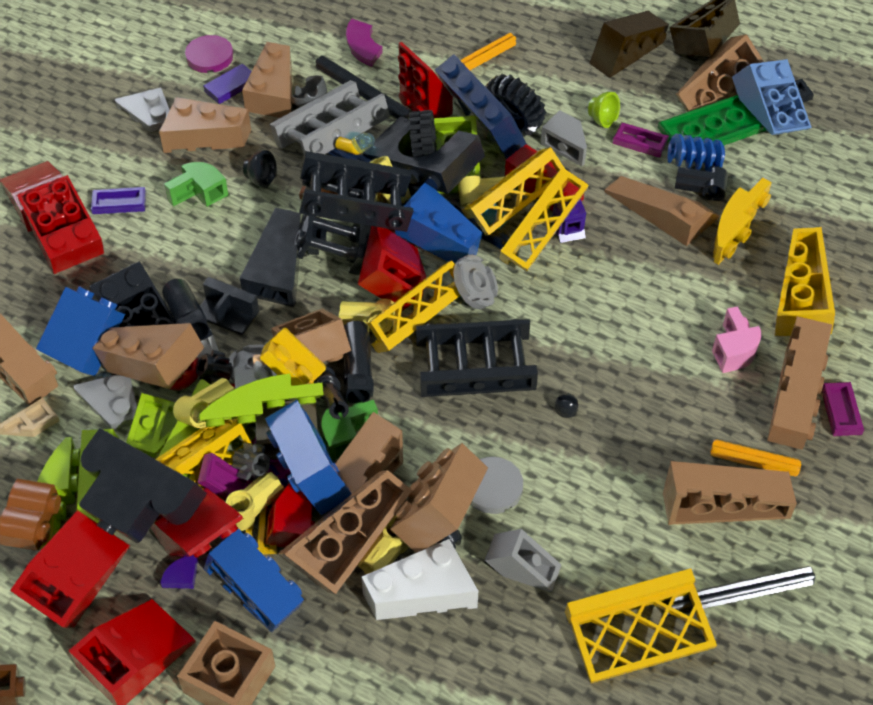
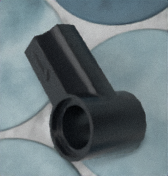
M678 167L675 189L699 192L707 200L720 201L726 195L728 172L721 167H711L707 171Z

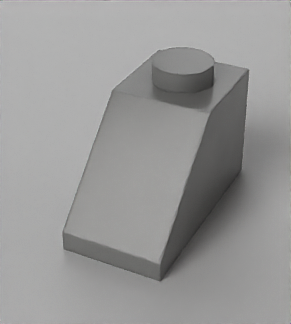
M559 110L542 126L541 145L547 148L551 147L554 152L582 167L585 164L587 145L581 121Z
M522 529L494 534L484 560L503 577L548 592H552L561 568V564Z

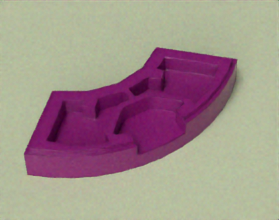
M351 18L346 29V41L351 54L360 62L372 67L383 53V47L375 43L371 38L373 32L372 25Z

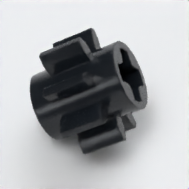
M212 350L211 354L206 353L198 359L196 374L200 380L203 379L211 385L221 378L229 380L233 367L231 362H229L230 359L225 357V353Z

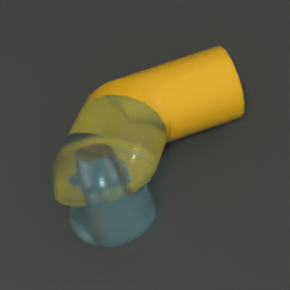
M361 133L351 140L338 137L335 146L339 150L359 155L374 145L375 138L370 133Z

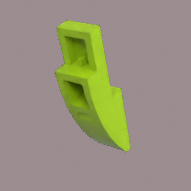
M290 373L256 380L230 391L211 403L198 415V423L206 422V427L225 425L224 420L237 419V424L256 422V417L263 414L262 404H267L268 409L285 407V401L298 400L301 405L315 404V398H320L324 395L322 383L292 386Z
M65 437L54 450L37 481L54 484L58 495L61 497L60 509L57 514H53L49 521L51 526L50 536L47 542L42 543L40 549L61 529V520L66 519V504H74L75 493L78 492L79 474H76V469L80 466L81 449L75 447L72 437Z

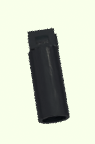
M178 278L168 281L163 287L162 294L176 323H191L200 341L212 336L213 334L207 324L206 316L188 283Z
M351 321L344 325L351 348L350 352L343 354L344 401L346 403H365L370 401L374 392L370 327L362 321Z

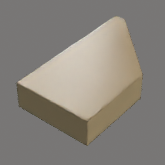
M41 398L0 423V435L35 437L60 420L47 402Z

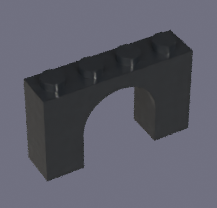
M399 117L362 152L363 156L370 160L388 156L393 167L411 170L409 184L421 187L426 183L436 191L449 194L485 157L479 135L459 130L437 151L421 157H410L413 155L409 129L410 122L408 118Z

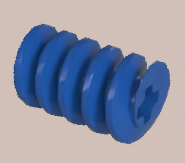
M675 134L668 146L667 160L670 164L675 159L676 167H680L682 161L685 160L686 168H690L692 163L695 162L696 170H700L703 163L705 171L711 168L712 165L722 168L725 159V148L721 140L712 141L710 138H692L691 135L683 137L681 134Z

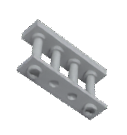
M350 80L272 122L270 127L276 145L281 149L296 141L301 144L304 155L305 151L326 154L336 148L335 143L338 137L351 140L390 118L384 94L365 101L360 98L356 82Z

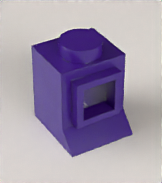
M581 199L556 231L560 243L586 238L584 230L586 211ZM561 203L553 204L552 217L560 216L562 213ZM574 223L575 226L568 227V224Z

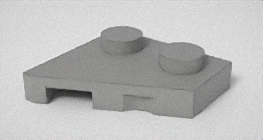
M161 88L115 99L119 110L123 109L128 112L130 118L140 122L150 132L161 129L170 111Z
M116 374L73 385L76 395L81 397L89 405L90 409L103 419V422L110 429L115 430L132 425L137 403L131 378Z

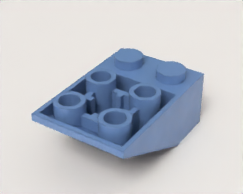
M787 59L749 64L732 77L740 101L771 135L812 128Z

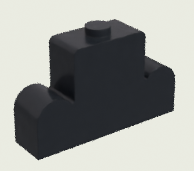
M101 428L95 433L81 455L80 462L82 467L94 476L96 480L79 505L91 516L99 520L96 526L112 536L117 531L133 542L140 543L159 514L171 524H183L193 516L207 495L196 482Z

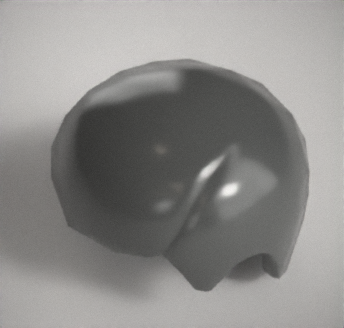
M309 76L306 78V85L303 88L295 86L294 94L291 95V100L295 107L300 108L328 93L323 76Z

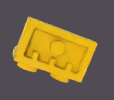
M282 328L266 343L260 355V359L277 375L290 373L292 386L314 384V380L326 370V365L287 328Z

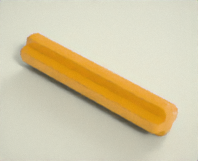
M507 33L460 59V61L471 71L514 47L517 39L512 33Z
M718 439L712 443L711 456L765 470L789 472L790 476L794 477L798 476L801 469V461L799 459Z

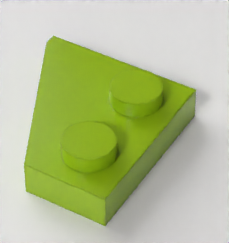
M141 393L126 443L154 458L163 449L178 421L173 413L176 402Z

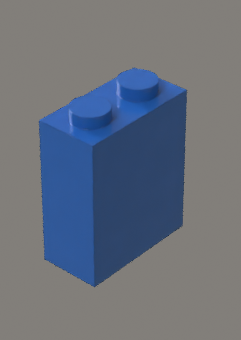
M78 286L77 291L65 287L36 350L82 373L95 376L102 362L96 355L93 347L110 328L120 326L125 314L115 310L117 307L116 303L102 297L100 301L93 299L95 293L80 286Z

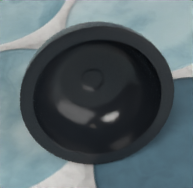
M268 150L254 153L244 161V176L250 179L256 186L268 188L277 174V164L274 155Z

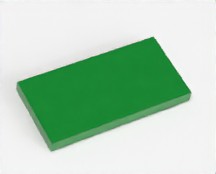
M738 95L658 122L657 127L662 134L669 136V143L673 135L681 134L683 137L691 135L692 138L701 137L702 139L710 138L712 141L721 140L723 145L767 130L740 101Z

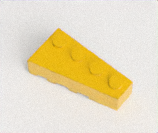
M822 227L793 229L777 312L775 336H791L797 316L832 324V334L835 308Z

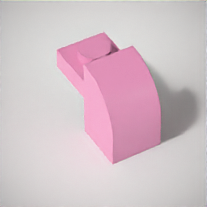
M738 306L728 308L723 322L726 333L716 335L712 349L722 373L743 369L750 365L756 356L761 340V329L759 326L749 328V322L745 316H742Z

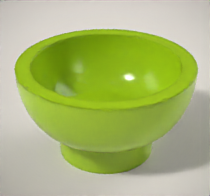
M604 92L590 100L588 114L590 117H593L599 126L609 128L618 119L620 99L615 92Z

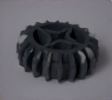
M501 74L500 76L496 75L486 84L485 87L511 113L523 137L531 135L540 128L547 113L544 109L545 104L540 101L541 96L536 95L535 89H531L528 83H523L519 77L515 79L511 74L508 76Z

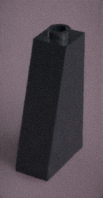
M275 207L240 276L242 290L257 295V299L290 307L295 306L300 259L297 258L298 246H295V239L300 229L301 214L292 210Z

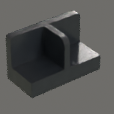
M208 277L203 283L206 299L200 305L207 322L243 335L259 313L257 295Z

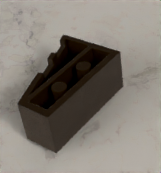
M710 0L671 25L669 28L675 53L686 54L688 57H712L740 25L735 0Z

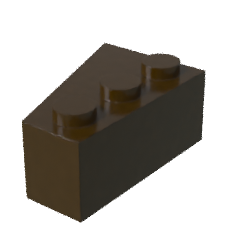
M650 11L604 22L589 64L611 78L660 46L666 39L669 24Z

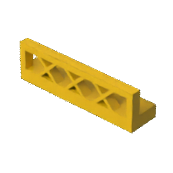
M551 147L541 149L463 208L462 212L467 219L474 218L485 235H490L546 190L556 175L552 178L543 177L544 165L551 161L557 172L562 167L564 168ZM527 178L537 179L533 193L523 192L524 182ZM508 193L517 195L516 205L512 209L503 207L505 195ZM487 209L497 210L496 221L489 226L481 214Z
M562 167L501 249L499 260L507 265L513 262L527 272L588 189L589 185ZM569 182L580 188L575 195L563 196V189ZM561 203V215L548 218L547 211L552 204ZM555 222L550 229L549 223ZM545 224L547 230L545 237L533 239L532 232L536 226ZM540 243L535 249L534 244ZM530 245L532 255L526 262L516 256L522 246Z
M448 261L367 323L377 338L371 344L377 353L390 351L416 330V326L426 323L460 296L455 282L450 283L446 287L441 286L442 276L445 272L449 271L454 279L455 264L453 261ZM423 289H434V296L428 301L422 302ZM405 303L413 304L414 311L406 318L401 317L402 305ZM384 319L394 320L393 328L384 334L378 323Z
M237 419L224 420L225 425L200 428L155 460L182 475L185 473L191 474L189 479L201 487L202 485L198 483L205 454L213 453L232 465L234 452L239 448L229 452L227 451L229 443L238 436L242 444L244 442L252 443L242 424H237Z

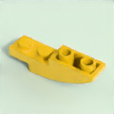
M762 178L749 192L739 187L725 206L719 222L713 251L714 263L719 265L725 257L730 259L736 251L737 245L740 242L745 243L752 232L749 227L756 215L757 209L759 207L764 208L771 198L769 191L772 182Z

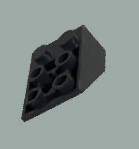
M140 261L89 286V291L95 293L93 299L100 301L102 297L116 303L117 307L115 310L125 314L119 327L177 324Z

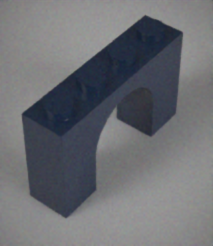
M455 54L435 69L439 79L453 96V102L466 116L471 113L475 116L494 147L505 159H508L527 144L511 113Z

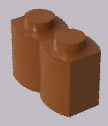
M23 479L15 481L8 497L7 506L0 517L1 545L38 551L42 543L47 542L51 531L49 521L53 514L58 513L61 505V497L58 495L54 484Z

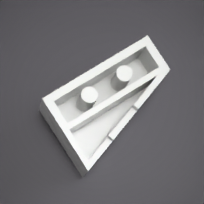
M450 539L362 576L363 595L376 620L415 616L417 613L437 611V613L447 612L448 609L464 607L474 609L478 607V589Z

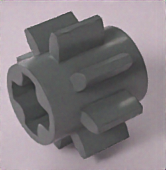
M244 442L243 448H239L234 452L232 467L239 470L237 473L238 478L255 481L259 476H263L268 472L271 457L264 454L265 446Z

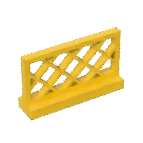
M691 568L567 603L565 614L568 623L571 624L590 683L716 648L715 638L694 585L696 580ZM689 594L693 605L689 616L671 607L675 598ZM670 600L668 605L663 603V601ZM653 604L665 611L658 625L640 616L645 606ZM640 608L637 614L631 611ZM623 613L634 619L627 634L609 625L614 615ZM668 613L686 622L679 636L661 627ZM694 613H696L698 621L693 619ZM609 617L606 623L600 620ZM637 621L655 630L648 645L630 636ZM592 622L603 628L596 643L583 636L580 625ZM689 624L702 630L706 642L695 645L683 638ZM606 630L624 639L617 654L599 645ZM658 632L676 641L672 652L664 654L652 648ZM627 641L645 650L640 661L632 663L620 656ZM679 644H681V645H683V646L686 647V648H682V649L677 650ZM586 645L593 648L590 655ZM596 650L614 659L609 670L595 673L591 660ZM648 653L654 655V657L646 659ZM617 662L623 664V666L614 668Z

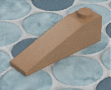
M747 34L731 37L712 57L705 61L676 93V96L687 112L713 104L724 98L736 96L737 91L732 77L749 64L762 63L764 61Z
M620 176L604 190L606 194L685 246L689 245L719 218L717 213L697 201Z

